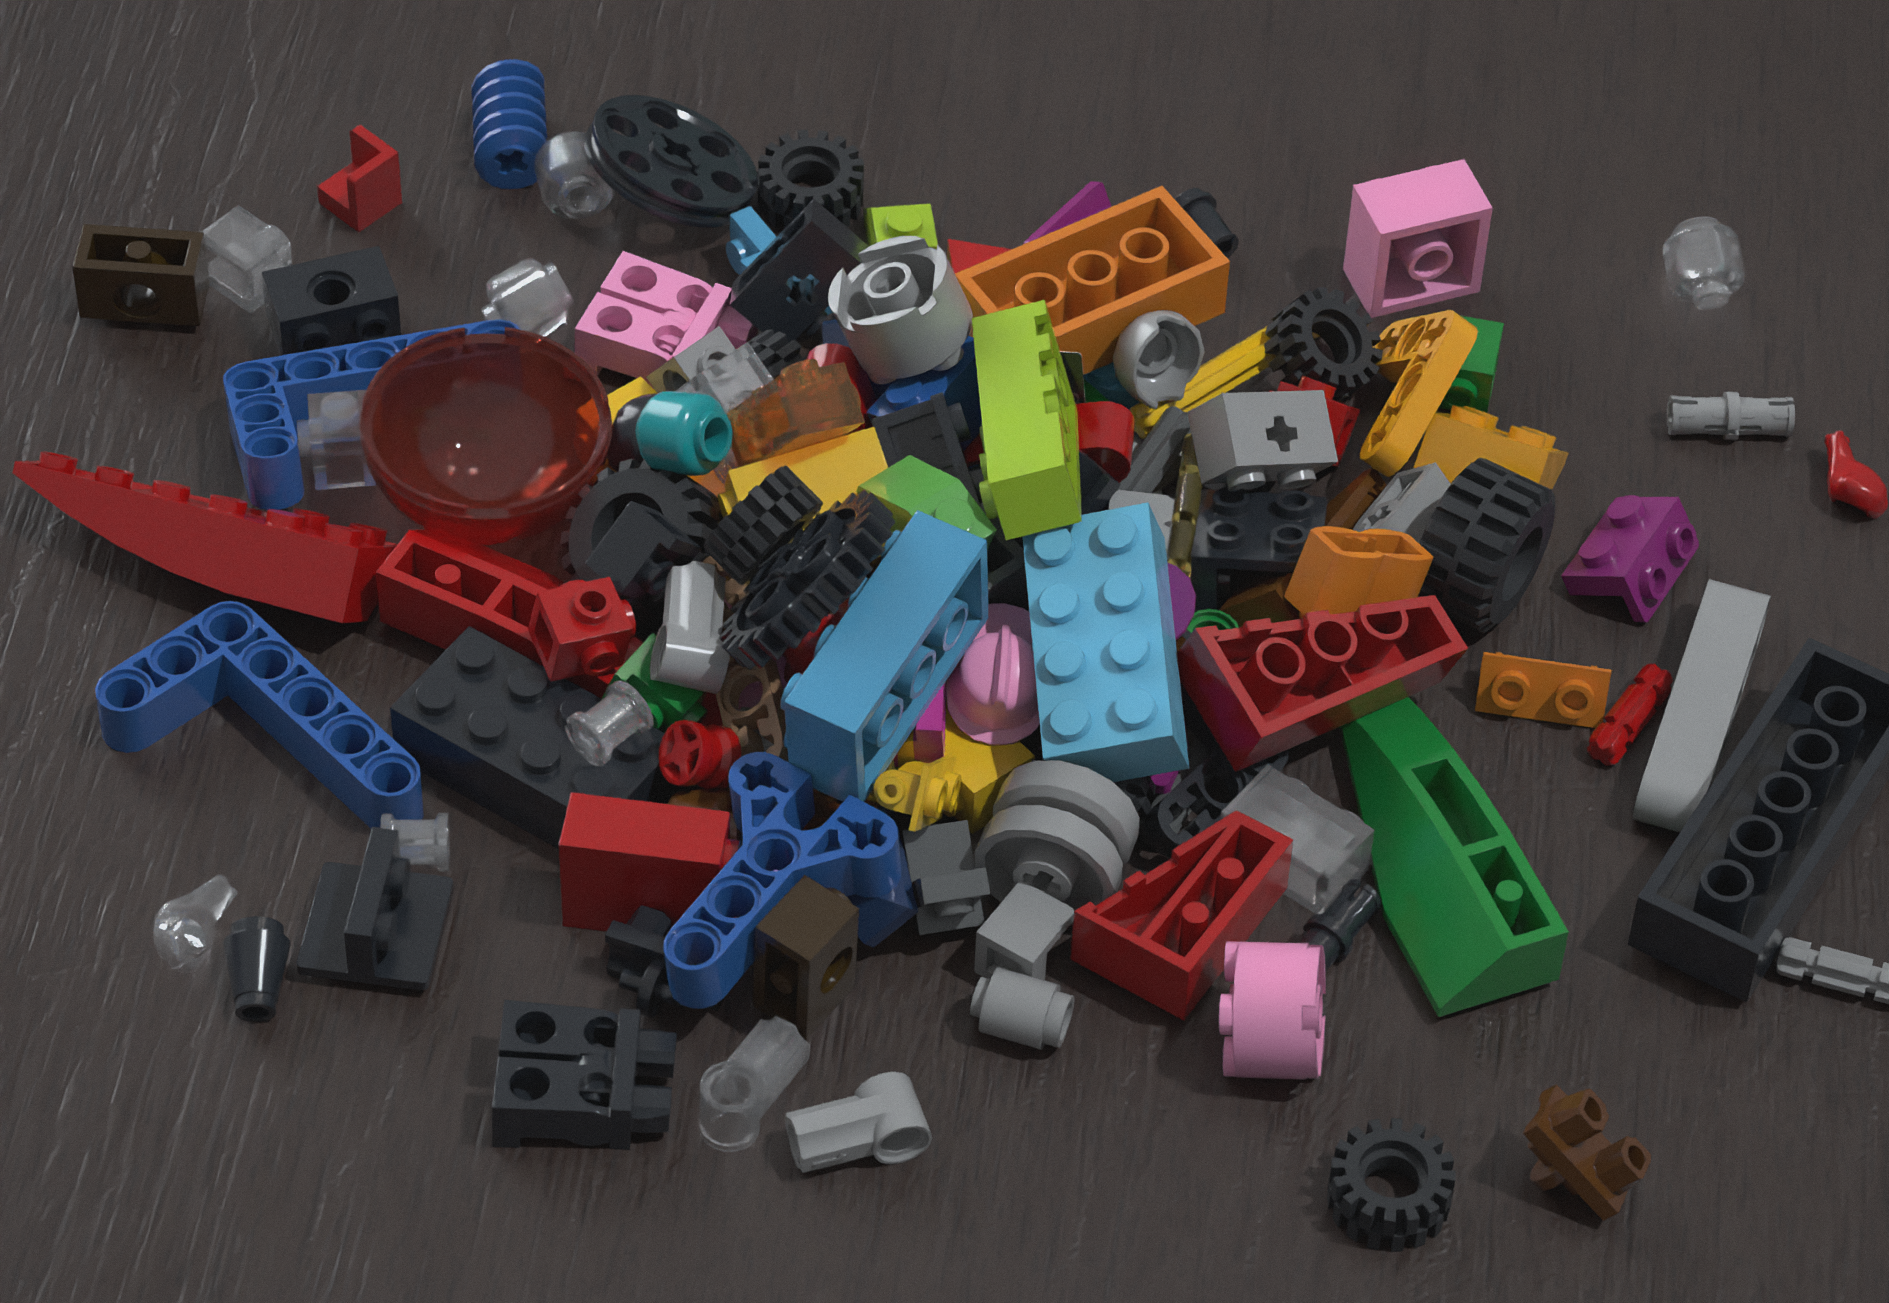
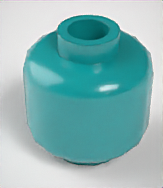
M663 391L652 397L641 411L635 430L640 454L648 466L658 472L667 470L679 475L689 476L707 475L717 468L721 460L729 452L733 437L731 421L718 400L707 394L679 391Z

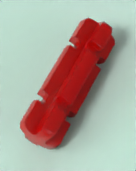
M1655 663L1647 664L1641 668L1633 679L1636 684H1631L1626 688L1604 717L1606 722L1599 724L1589 737L1590 745L1587 747V752L1592 759L1600 760L1605 766H1612L1619 762L1627 751L1625 745H1630L1634 742L1655 714L1656 709L1654 707L1660 706L1670 694L1673 676L1668 670H1661Z

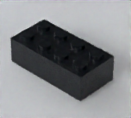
M470 626L390 707L392 738L414 757L419 764L420 772L559 849V841L571 792L667 804L670 797L680 790V786L669 783L662 775L659 765V748L665 733L567 679L550 682L543 666Z

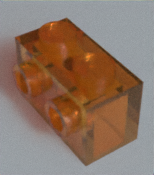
M809 359L792 364L780 371L781 375L752 391L749 398L729 411L727 417L731 421L733 430L731 448L737 466L742 467L847 435L863 424L864 419L861 413L860 396L856 387L851 383L845 363L819 367L816 359Z

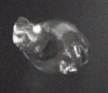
M216 875L194 891L166 902L158 911L153 927L155 948L160 957L174 971L179 973L195 972L208 957L215 940V924L238 895L236 889L230 885L225 876Z

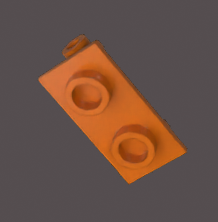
M1484 652L1481 660L1475 711L1597 728L1604 720L1611 669L1597 668L1594 665L1582 666L1504 655L1501 652Z

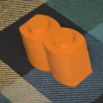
M1333 526L1315 527L1309 532L1284 597L1299 611L1298 615L1300 618L1308 612L1328 610L1330 615L1354 612L1360 605L1417 598L1434 556L1409 534L1399 531L1367 529L1358 532Z

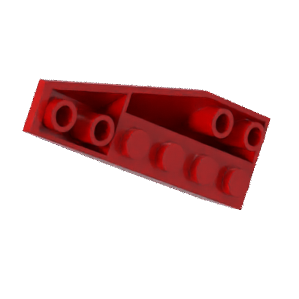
M41 451L39 461H15L12 473L61 511L115 545L171 573L231 595L339 623L364 622L369 619L378 603L376 571L397 546L396 543L385 541L387 530L359 523H350L349 527L329 524V515L305 509L293 508L292 512L276 509L263 511L247 507L248 502L237 498L211 494L210 498L190 494V487L168 481L153 480V485L133 481L134 473L113 467L97 466L96 473L77 469L78 459L63 454Z
M408 530L376 571L380 622L445 650L470 626L543 666L528 632V627L537 592L555 589L564 584L556 576L447 530ZM636 633L634 637L630 638L624 663L645 642ZM621 666L598 676L583 674L565 679L602 698L614 674ZM707 692L701 705L709 711L700 724L703 726L711 724L723 725L716 694Z

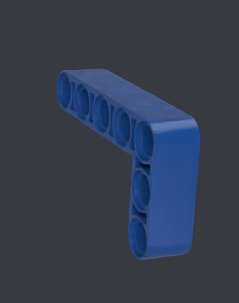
M487 320L246 361L229 368L223 376L230 433L248 499L252 505L266 510L288 508L302 499L304 496V482L297 436L404 418L408 410L419 406L428 407L434 412L516 397L526 388L521 329L517 324L510 321Z
M227 601L210 606L106 672L98 680L95 687L102 738L109 747L116 751L129 753L143 750L226 696H229L369 828L394 829L399 831V836H404L413 832L421 824L424 816L419 764L414 757L257 613L243 603Z

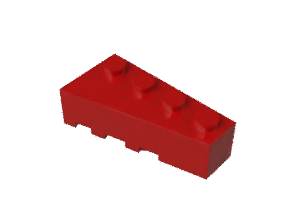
M1431 595L1360 605L1356 611L1330 615L1328 610L1305 613L1301 619L1271 623L1270 618L1246 621L1239 628L1218 630L1217 625L1195 628L1178 651L1177 657L1182 685L1233 769L1237 772L1439 684L1467 651L1468 647L1436 596Z

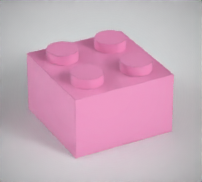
M1465 159L1353 185L1343 270L1371 318L1480 292L1493 207Z

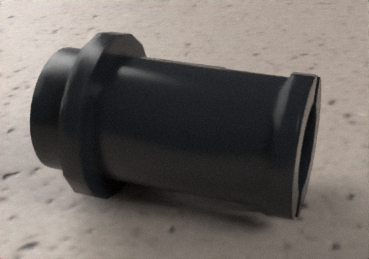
M1191 188L1181 193L1176 198L1177 203L1220 251L1229 258L1237 249L1239 240L1216 211L1217 201L1214 196L1199 188Z

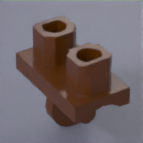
M1557 1084L1542 1091L1538 1098L1540 1102L1539 1110L1523 1132V1135L1530 1141L1527 1147L1539 1159L1531 1171V1180L1540 1190L1544 1191L1554 1188L1561 1183L1571 1195L1579 1194L1603 1221L1618 1214L1628 1190L1644 1178L1651 1162L1650 1152L1636 1137L1626 1136L1613 1144L1608 1141L1601 1133L1609 1118L1606 1105L1591 1088L1568 1096Z

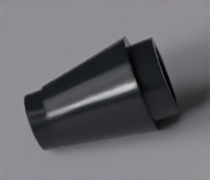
M261 916L239 919L232 923L230 934L223 941L235 1003V1014L244 1021L263 1022L272 1019L276 1015V1004L279 999L291 942L284 935L282 923L275 919Z

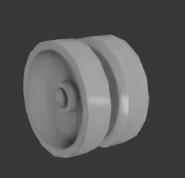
M1060 760L1032 761L1014 768L1003 781L993 806V817L985 826L975 850L974 868L986 867L990 893L1000 903L1019 881H1025L1069 905L1074 911L1090 901L1096 906L1117 892L1122 878V867L1129 861L1138 837L1140 818L1131 799L1113 781L1093 770Z

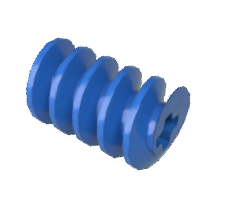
M516 59L497 61L481 70L476 75L471 86L474 164L479 176L491 186L502 189H521L533 185L543 177V163L548 156L544 75L538 67L527 61Z

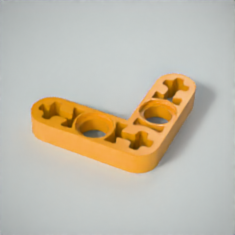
M1446 310L1396 321L1381 333V341L1373 346V348L1382 350V360L1375 365L1379 367L1378 373L1390 382L1397 384L1361 447L1360 459L1386 477L1394 475L1403 467L1414 452L1477 339V327L1456 312Z

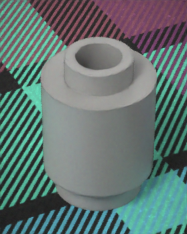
M997 967L991 979L980 977L973 994L970 1015L979 1018V1032L1040 1050L1044 1048L1045 1044L1060 1048L1069 1028L1075 998L1073 995L1060 992L1059 984Z

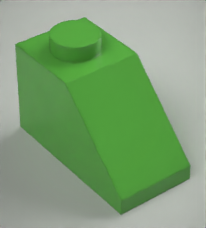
M911 455L862 483L856 490L858 494L862 490H865L868 494L871 492L893 513L892 518L895 520V524L890 528L892 532L895 530L903 531L917 510L987 540V550L997 532L995 526L958 478Z

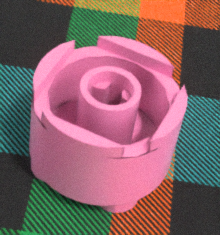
M1227 941L1224 960L1225 981L1234 982V984H1230L1229 994H1221L1219 1031L1220 1035H1233V1037L1225 1036L1224 1076L1238 1078L1319 1079L1318 1076L1321 1075L1325 1038V1016H1322V994H1326L1323 945Z

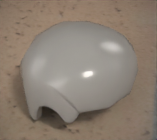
M1157 310L1138 316L1121 331L1112 358L1116 378L1125 390L1144 405L1157 409L1158 402L1180 401L1184 397L1186 384L1198 373L1205 351L1200 331L1185 317L1174 311Z

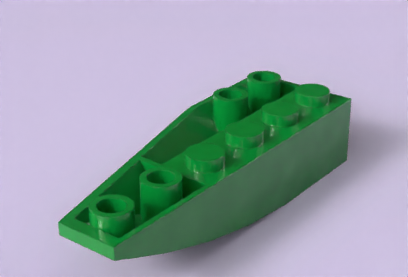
M1407 697L1340 726L1339 729L1374 882L1382 903V916L1437 1016L1441 1017L1559 980L1569 931L1514 836L1487 794L1453 747L1423 711Z

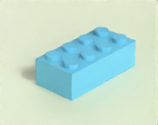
M1149 503L1083 514L1082 522L1022 536L1043 760H1060L1087 767L1113 782L1189 769L1165 537Z

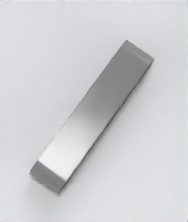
M1709 579L1641 781L1632 820L1680 833L1714 782L1762 634L1771 600L1770 595Z

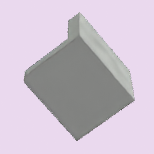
M1019 881L976 932L974 972L982 977L991 979L995 969L999 967L1045 980L1047 953L1072 924L1074 909L1025 881Z

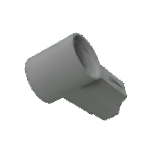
M692 561L687 565L673 566L666 578L663 624L657 634L651 656V680L717 694L720 690L727 672L730 655L720 646L723 642L719 639V636L722 634L726 578L717 573L714 565Z
M887 1072L869 1078L856 1089L854 1096L785 1113V1127L789 1138L790 1150L797 1169L800 1168L802 1173L874 1155L875 1159L881 1163H903L923 1153L932 1140L930 1129L910 1077L899 1072Z

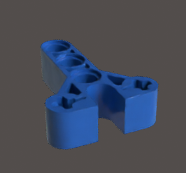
M752 752L735 761L729 770L728 781L733 819L737 829L743 834V845L669 930L664 939V958L669 989L673 998L681 1005L692 1009L707 1008L723 999L754 962L755 926L804 875L825 888L830 887L839 890L845 896L855 894L864 898H877L888 894L896 888L901 879V858L898 828L894 820L886 813L849 794L822 826L813 830H802L815 815L811 774L767 752Z

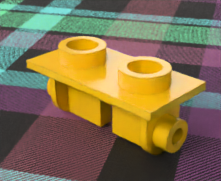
M949 754L930 763L910 761L903 764L898 770L891 769L883 772L874 783V796L877 802L886 809L912 815L909 830L913 832L941 820L944 811L949 813L953 811L958 799L961 774L953 773L957 756Z

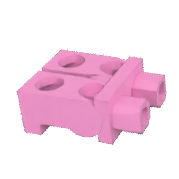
M623 251L601 285V293L597 292L575 327L574 370L597 377L602 367L635 377L636 379L641 376L653 388L646 376L718 326L721 327L735 349H738L757 336L758 328L730 305L732 288L718 283L711 287L708 283L698 278Z

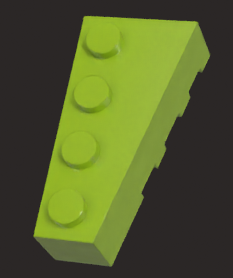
M1045 300L971 318L982 426L979 427L984 449V453L979 454L984 481L979 482V487L987 518L989 520L999 518L1006 540L1082 522L1078 410Z

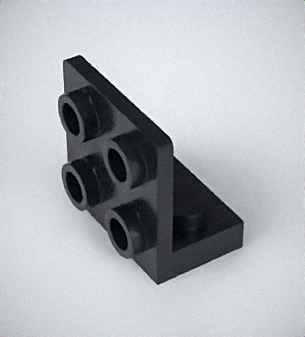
M1228 487L1218 490L1202 489L1191 554V583L1196 594L1195 612L1205 609L1217 610L1219 597L1229 598L1231 596L1233 569L1294 573L1310 530L1315 527L1325 526L1327 498L1309 495L1306 492L1297 490L1285 491L1279 494L1247 492L1242 488L1229 491Z

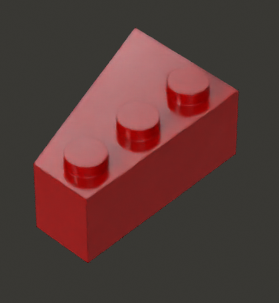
M1238 810L1232 812L1173 849L1171 859L1145 875L1139 870L1123 880V889L1096 906L1090 901L1075 910L1070 960L1174 1016L1185 1020L1224 970L1226 942H1246L1287 889L1293 839Z

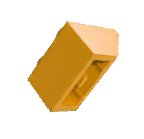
M1453 405L1450 414H1434L1426 429L1414 468L1436 462L1451 484L1468 465L1478 458H1484L1552 490L1565 465L1568 453L1553 448L1556 437L1526 426L1518 427L1511 425L1508 433L1495 428L1499 417L1467 406L1462 408Z

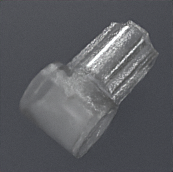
M777 1016L773 1020L768 1021L761 1019L727 1061L712 1065L704 1072L700 1080L699 1133L704 1142L709 1146L723 1152H737L748 1148L756 1141L760 1133V1119L809 1060L810 1044L798 1033L795 1025Z

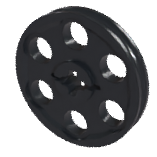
M624 95L611 98L597 109L593 121L585 134L584 147L591 165L614 191L639 208L675 223L703 228L730 225V214L747 208L758 187L756 167L749 154L733 136L700 113L668 100L644 95ZM612 129H614V130H616V131H619V132L623 133V134L626 135V136H623V135H621V134H618V133H616L615 131H613ZM625 165L634 168V169L637 170L638 172H636V171H634V170H632V169L626 167ZM717 185L726 188V189L729 190L730 192H727V191L721 189V188L718 187ZM679 194H682V195L688 197L689 199H686V198L682 197V196L679 195Z

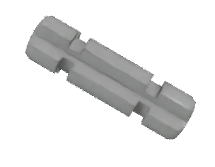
M1792 937L1785 938L1781 944L1776 963V972L1779 975L1802 981L1803 975L1813 977L1811 984L1863 998L1866 991L1875 994V1001L1889 1004V963L1883 962L1882 968L1872 965L1874 959L1822 945L1820 951L1810 949L1811 942Z

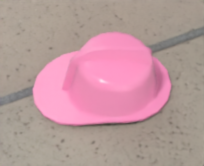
M1007 603L988 604V620L947 679V707L957 727L973 740L992 746L1015 744L1032 735L1040 725L1030 613L1024 608Z

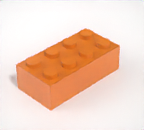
M1159 186L955 273L971 306L973 318L1045 300L1060 351L1080 353L1082 356L1083 375L1113 362L1112 357L1121 331L1142 314L1157 310L1174 311L1196 326L1225 313L1230 261L1163 186ZM971 328L970 333H969V335H968V336H970V337H973V329H972V328Z

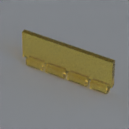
M1192 433L1186 434L1183 439L1167 563L1176 565L1189 578L1191 576V554L1203 485L1201 483Z

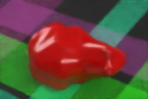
M1842 430L1827 434L1824 437V443L1827 448V487L1831 501H1843L1860 509L1871 519L1879 518L1888 508L1886 485L1873 469L1854 458L1849 446L1850 439L1844 435Z

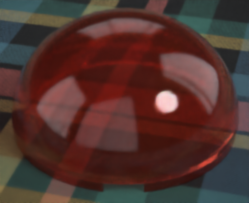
M464 327L423 338L407 346L389 359L376 373L365 392L360 413L359 431L364 459L374 482L390 504L405 518L423 530L454 541L475 545H497L528 539L547 531L565 519L570 506L578 508L583 500L578 495L586 484L591 487L596 485L598 481L597 474L603 471L612 436V417L609 400L600 379L593 369L570 349L547 337L520 329L505 327V335L486 333L465 335Z

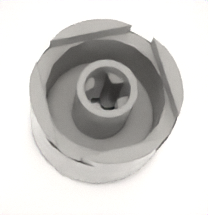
M899 236L886 239L860 252L858 256L862 263L855 267L848 275L844 268L836 274L829 288V306L859 365L867 372L869 378L874 383L887 384L895 379L915 376L930 369L944 371L952 368L962 359L964 354L962 344L967 339L972 328L971 318H973V312L945 252L938 245L937 249L929 247L925 238L917 236Z

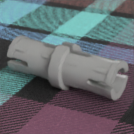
M1724 392L1723 397L1670 395L1667 405L1668 434L1723 435V440H1737L1739 435L1792 436L1795 425L1794 400L1792 397H1740L1738 392Z

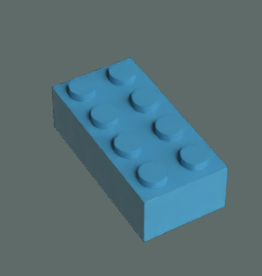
M918 510L903 531L895 530L893 535L887 540L884 546L885 551L881 554L879 566L870 578L865 577L862 584L850 596L848 610L837 626L831 624L823 631L816 645L814 659L803 674L796 673L791 677L782 694L781 709L785 711L786 722L784 747L788 749L789 763L811 774L812 787L842 802L849 794L865 802L874 788L877 777L886 771L934 697L989 618L987 540Z

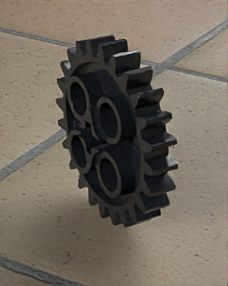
M862 490L857 496L851 493L842 504L837 500L829 510L818 513L804 530L800 528L796 532L791 543L780 547L776 555L770 558L752 577L748 586L743 590L746 596L732 606L730 610L734 614L722 625L726 630L719 636V639L723 642L720 646L742 667L745 666L748 670H751L754 666L763 668L771 658L777 661L785 650L790 648L794 650L809 631L815 633L818 630L824 617L833 615L838 611L839 605L858 589L866 575L872 571L873 568L869 565L870 562L884 553L885 548L882 544L893 535V532L890 530L895 524V520L892 518L893 513L871 492L868 494L865 490Z

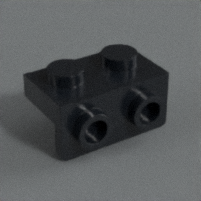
M941 392L930 396V400L871 419L888 468L911 455L958 478L982 509L981 503L983 502L979 482L984 481L980 463L968 467L961 446V442L970 440L972 437L960 402L948 406L945 396Z

